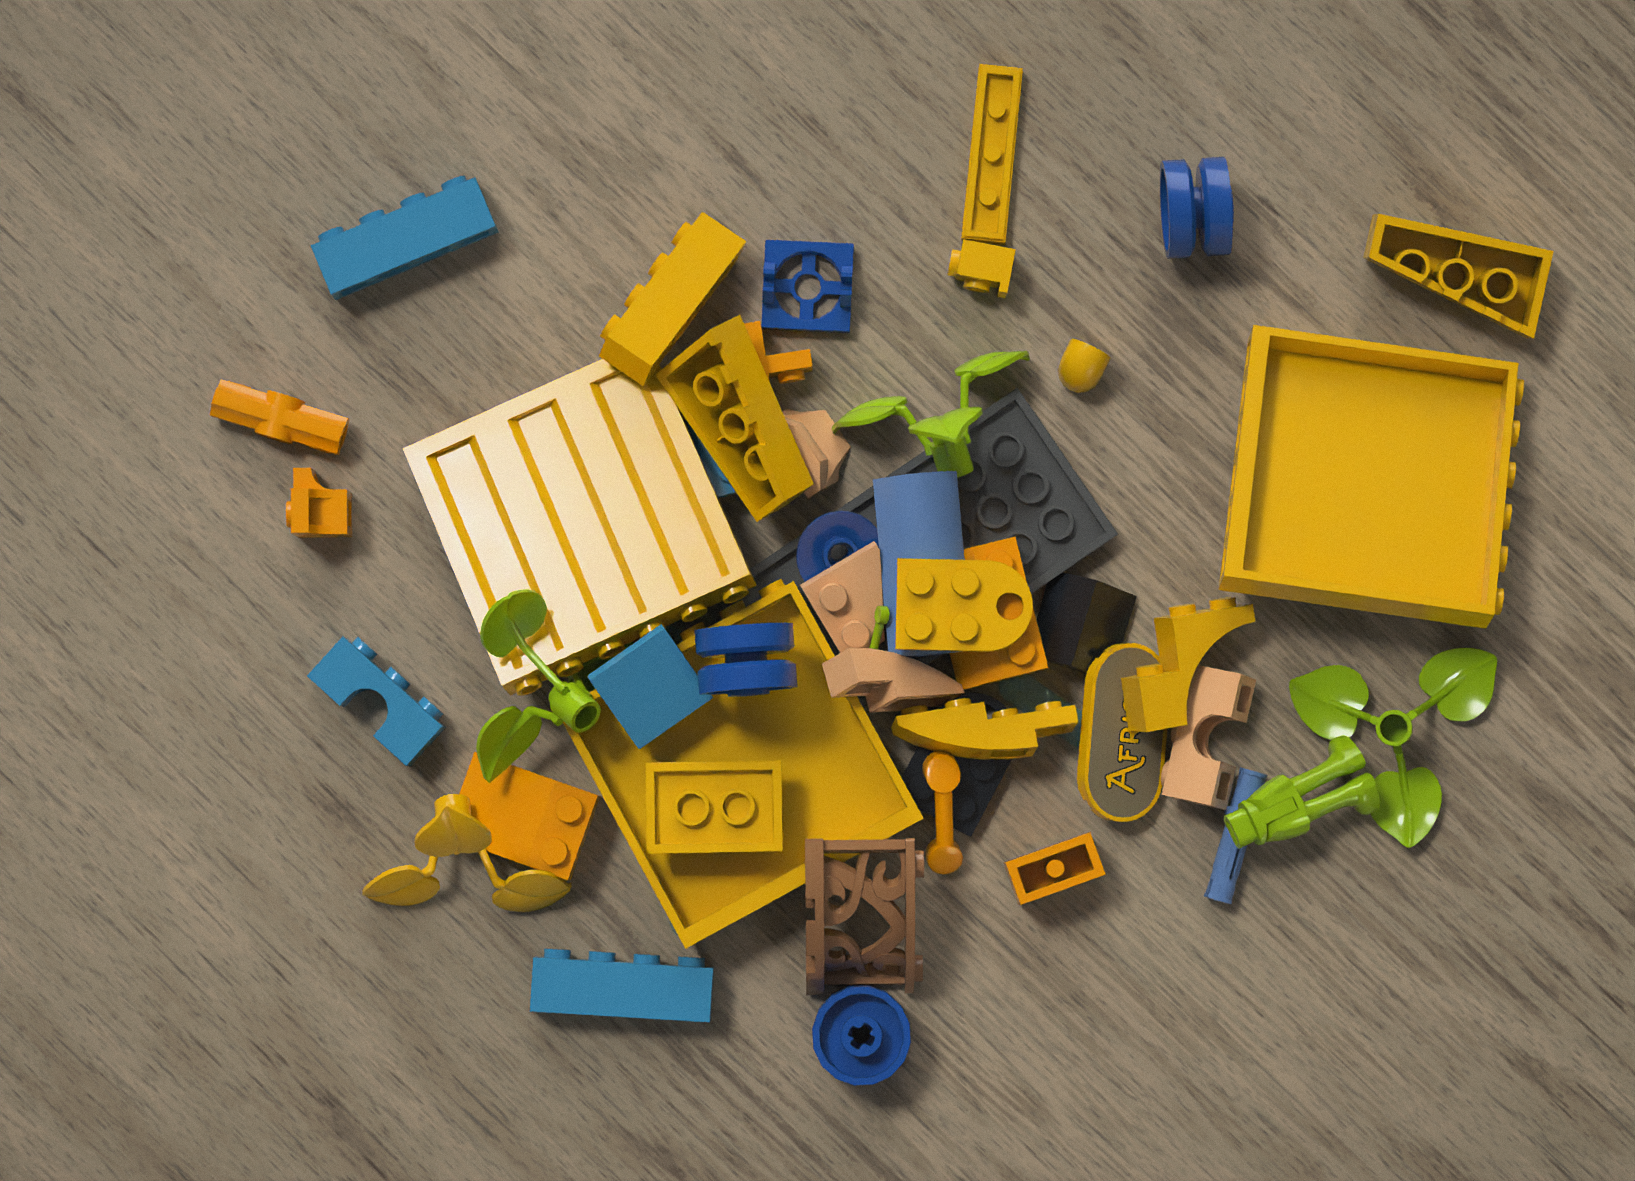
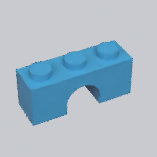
M342 636L307 677L341 707H346L357 694L363 691L373 690L381 694L387 703L388 714L386 721L373 737L405 766L411 767L446 728L439 721L443 713L426 697L423 696L418 702L405 691L410 686V683L394 668L390 667L384 672L372 660L378 654L361 638L357 637L351 642L348 638Z

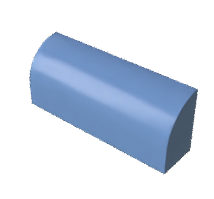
M957 471L924 472L873 479L884 606H887L890 612L889 621L886 624L888 652H894L909 658L963 652L895 650L897 558L965 560Z

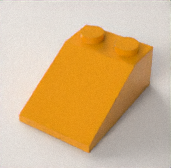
M477 752L473 754L459 793L470 799L471 815L484 824L491 832L492 842L486 848L487 852L537 870L552 872L555 876L565 880H571L601 797L514 765H510L489 783L483 777Z

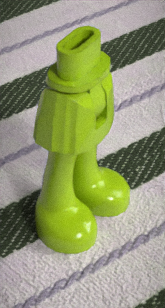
M1346 735L1335 737L1328 745L1329 757L1320 765L1290 779L1284 775H1277L1260 786L1247 800L1240 802L1238 810L1224 816L1225 825L1236 847L1240 849L1253 842L1259 846L1266 842L1282 841L1306 834L1310 829V822L1344 807L1353 806L1357 812L1363 815H1369L1378 810L1380 807V796L1377 784L1370 773H1363L1337 789L1303 802L1302 796L1312 790L1365 767L1366 761L1356 744Z

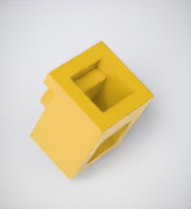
M963 239L961 251L952 249L947 275L956 277L955 280L963 281V288L967 290L989 293L990 287L998 288L997 297L1006 299L1016 249Z

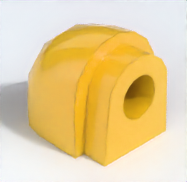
M1072 338L1058 366L1059 379L1063 386L1070 391L1077 393L1087 392L1093 389L1100 381L1111 358L1096 347Z

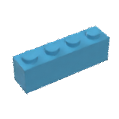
M465 175L455 177L441 185L443 191L428 197L425 196V193L412 195L400 202L402 208L385 214L384 210H377L359 219L361 225L346 231H344L343 227H336L318 236L320 242L310 246L332 297L338 300L499 233L476 178L467 180Z
M544 948V957H533L530 1012L694 1022L711 1021L714 967H705V958L678 957V965L660 964V955L634 954L633 962L615 961L616 953L589 951L588 959H571V950Z

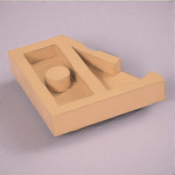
M875 541L800 584L840 653L848 648L870 647L876 623L874 618L877 606H883L880 549ZM883 628V632H882V636H881L880 643H882L883 641H885L884 628Z

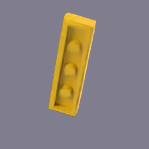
M979 64L961 240L1005 245L1023 68Z

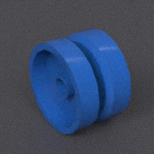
M1225 157L1201 159L1196 169V187L1193 186L1191 169L1185 159L1164 160L1161 162L1160 211L1163 243L1167 259L1188 258L1191 256L1195 249L1196 229H1198L1201 248L1207 256L1230 255L1232 250L1234 205Z
M756 623L695 630L696 654L703 658H725V663L707 665L698 670L699 695L728 694V697L769 694V691L798 687L795 663L790 660H767L768 654L788 652L795 646L793 623Z
M870 985L847 986L831 994L819 1007L812 1026L813 1049L821 1066L835 1079L854 1086L874 1085L892 1076L905 1061L911 1044L910 1023L900 1003L886 991ZM865 1026L869 1029V1039L863 1043L856 1042L852 1036L855 1027L861 1028Z

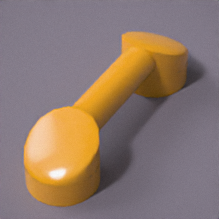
M935 751L926 757L922 767L928 785L935 792L936 838L927 845L925 858L933 872L950 874L958 870L963 862L960 847L954 840L952 791L960 782L961 772L957 760L952 754Z

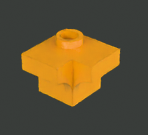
M293 468L291 501L286 502L287 528H291V533L298 538L352 537V493L347 489H327L322 487L318 481L316 471L312 468Z

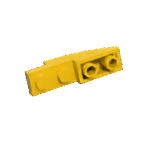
M961 698L945 703V708L928 711L925 705L905 708L901 710L900 716L895 717L891 728L894 736L934 752L943 751L953 756L974 759H1014L1032 757L1038 748L1037 738L1070 733L1079 721L1075 705L1062 707L1061 701L1042 703L1035 707L1036 711L1019 714L1017 708L1003 709L992 713V718L987 719L984 702L972 704L970 698Z

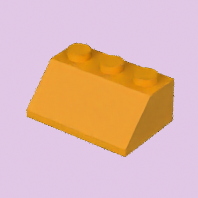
M1016 537L964 549L965 560H991L1004 563L1015 569L1026 581ZM1005 594L997 601V611L1004 619H1016L1023 611L1021 599L1014 594ZM1034 608L1027 629L1012 645L993 652L963 651L949 653L956 681L962 684L963 690L1043 671L1048 668Z

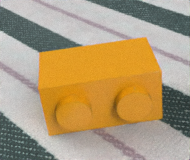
M1091 832L1003 862L1018 905L1106 875Z

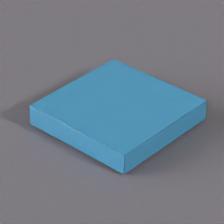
M662 624L587 676L638 749L644 747L713 698L712 695H699L698 675Z

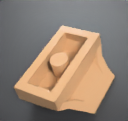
M786 409L782 412L814 483L804 492L806 497L810 499L838 482L839 469L851 446L840 430L833 434L832 426L834 421L826 410L798 412Z

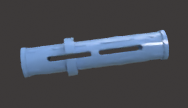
M1240 767L1231 804L1227 806L1224 814L1227 815L1238 810V804L1243 800H1247L1262 786L1268 775ZM1224 825L1222 838L1220 839L1204 897L1232 904L1236 882L1240 874L1247 845L1240 849L1237 848L1226 825Z

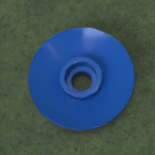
M849 511L829 512L816 518L803 531L796 549L797 567L804 582L875 541L879 548L877 528L867 518ZM836 545H844L846 547V554L840 559L831 557V550Z

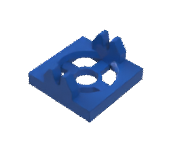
M765 240L761 329L850 333L854 244ZM796 255H802V270L796 273L792 279L775 278L777 272L786 261ZM816 255L822 256L833 264L841 281H824L822 276L815 271ZM803 275L814 276L820 282V293L813 299H802L795 292V283ZM775 293H790L800 303L799 318L793 317L781 307ZM824 295L840 296L830 312L820 318L813 319L814 304L820 301Z

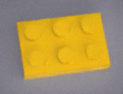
M781 760L645 763L646 854L783 851Z

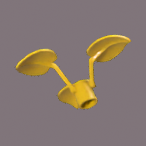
M448 794L434 802L435 817L418 831L414 839L416 849L429 855L427 866L422 870L413 865H403L389 869L371 880L362 889V895L371 900L389 905L408 906L420 904L431 899L440 889L439 880L431 876L435 872L438 857L478 852L493 886L498 889L492 894V902L504 910L530 912L545 908L563 898L572 888V883H567L564 879L555 876L554 873L544 870L521 871L511 875L506 881L501 879L497 875L486 851V848L492 842L490 830L471 815L470 799L467 796Z

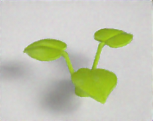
M992 352L975 357L954 370L955 376H961L960 408L946 412L941 416H932L917 422L905 406L908 403L907 397H882L862 403L847 412L832 426L833 434L841 427L871 424L891 415L902 416L909 424V433L915 434L924 446L926 456L933 455L937 472L957 471V478L964 476L974 470L967 444L971 443L968 427L983 414L981 407H969L970 383L978 376L997 372L1019 359L1029 361V352Z
M530 589L510 592L508 596L498 600L483 619L480 639L483 647L491 655L498 658L506 656L518 645L523 653L554 685L548 697L550 708L553 712L534 706H528L522 712L516 706H509L494 714L485 723L479 732L476 750L483 777L489 783L505 771L531 746L541 730V718L551 720L556 726H560L564 721L573 731L578 733L589 730L597 722L601 713V707L589 693L595 687L587 676L613 658L600 659L598 656L583 663L584 667L579 672L568 676L569 683L562 682L525 641L526 638L539 630L547 613L545 600L536 591ZM632 641L625 644V649L632 645L634 642Z
M1456 648L1438 653L1426 662L1419 674V685L1431 698L1407 714L1399 710H1389L1380 717L1361 711L1369 699L1367 684L1357 671L1343 665L1324 666L1305 675L1295 677L1289 682V691L1298 715L1317 735L1329 740L1341 735L1351 737L1356 731L1359 718L1376 725L1378 738L1383 743L1393 746L1398 772L1385 771L1374 779L1380 796V807L1371 813V816L1379 827L1396 838L1403 846L1411 848L1429 833L1438 817L1442 803L1441 786L1431 770L1424 767L1413 768L1409 771L1406 769L1402 745L1408 742L1412 736V720L1435 704H1437L1439 712L1445 718L1452 721H1469L1481 715L1488 707L1493 696L1498 660L1494 654L1475 648Z

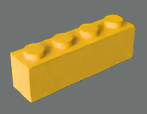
M704 212L699 215L692 225L686 221L680 227L671 242L676 247L669 256L662 252L657 257L648 272V275L652 277L645 287L640 283L634 287L624 303V306L628 308L621 318L614 314L600 334V337L605 342L599 357L642 386L645 385L737 263L746 244L744 239Z

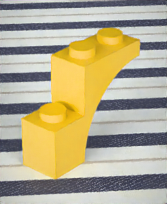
M1225 597L1209 600V609L1196 611L1195 604L1177 605L1169 607L1170 615L1154 618L1160 664L1136 667L1137 675L1121 678L1128 731L1150 732L1187 725L1188 692L1198 664L1208 649L1226 633L1242 625L1256 622L1253 604H1236V597Z

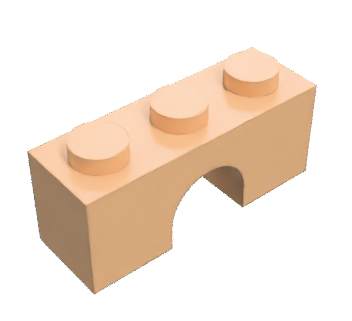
M1201 665L1197 666L1188 692L1187 725L1171 729L1173 747L1170 760L1164 764L1162 769L1161 784L1163 790L1161 795L1185 802L1227 810L1236 767L1216 761L1209 751L1208 740L1212 730L1221 722L1237 721L1247 723L1256 684L1255 679L1240 673Z

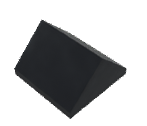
M1063 572L1049 581L1036 619L1047 662L1087 674L1088 668L1094 659L1099 658L1105 652V649L1112 645L1123 643L1137 596L1095 579Z

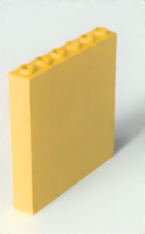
M1253 325L1247 341L1218 590L1486 629L1493 616L1501 614L1504 601V589L1497 588L1498 573H1504L1508 558V546L1501 545L1502 531H1508L1512 516V504L1505 503L1506 489H1512L1516 474V462H1510L1509 458L1510 447L1517 446L1520 432V421L1513 420L1514 406H1520L1524 390V380L1517 379L1519 363Z
M779 579L758 591L761 599L747 607L743 600L719 612L722 620L708 628L756 623H793L795 646L788 652L768 654L767 660H790L795 663L797 688L769 691V694L728 697V694L712 695L713 698L641 749H638L596 689L589 693L600 705L601 713L597 722L589 730L581 733L575 732L563 721L568 734L685 949L805 884V839L883 840L924 819L858 697L831 698L822 664L835 655L794 581L785 585L783 580ZM703 622L680 633L679 635L683 641L677 644V647L697 675L698 670L704 666L725 663V658H703L696 654L695 630L706 628ZM782 761L783 851L646 854L645 763ZM859 853L824 854V856L845 862Z

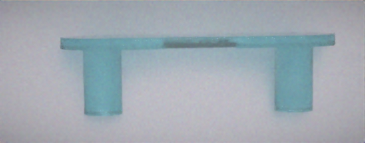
M1028 674L999 682L1001 696L1024 713L1034 712L1037 705L1046 702L1061 701L1062 707L1072 705ZM1076 708L1079 722L1074 730L1070 733L1057 735L1071 745L1079 747L1082 711Z

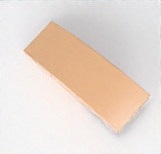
M848 648L822 664L831 698L865 696L870 713L901 711L905 708L925 705L927 709H937L964 694L962 684L943 672L918 660L894 652L872 648Z

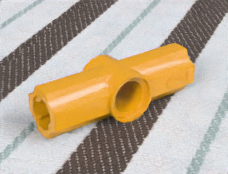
M222 379L215 390L210 411L211 417L255 430L254 433L291 445L293 442L309 448L338 456L343 447L350 421L349 418L307 406L304 401L271 390H267V393Z

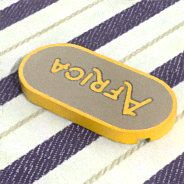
M1120 643L1105 649V652L1099 658H1095L1089 666L1085 678L1077 785L1082 799L1087 801L1088 805L1092 808L1090 810L1098 817L1108 821L1128 822L1144 816L1155 805L1162 789L1161 773L1165 763L1167 729L1150 732L1128 731L1121 678L1137 675L1136 667L1160 664L1159 656L1153 650L1136 643Z

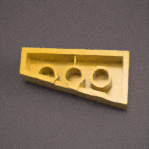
M1373 214L1363 258L1525 338L1534 339L1554 251L1388 215Z
M741 315L708 330L655 374L756 522L787 506L814 485Z

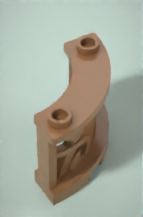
M915 838L883 840L805 839L806 908H815V920H806V995H824V986L904 985L905 993H914V982H923V955H915V878H924V850H915ZM859 853L856 869L844 862L824 856V854ZM870 853H899L901 869L898 876L894 879H888L884 876L886 870V860H884L875 867L872 880L867 877L865 871ZM845 888L851 891L843 905L836 906L830 903L829 899L834 895L840 896L844 901ZM904 893L905 916L893 901L900 898ZM860 897L871 904L891 926L879 940L860 950L857 942L848 934L836 929L824 928L840 924L850 918L858 907ZM903 938L904 951L899 948H896V946L903 940ZM834 947H843L839 951L830 950ZM845 949L849 952V955H845Z

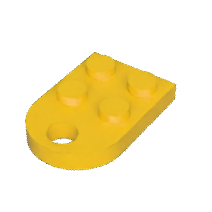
M897 558L895 650L993 652L1012 645L1027 629L1033 611L1032 595L1024 578L1012 567L991 560ZM1014 594L1021 599L1023 611L1018 618L1008 620L999 615L996 605L1001 596Z

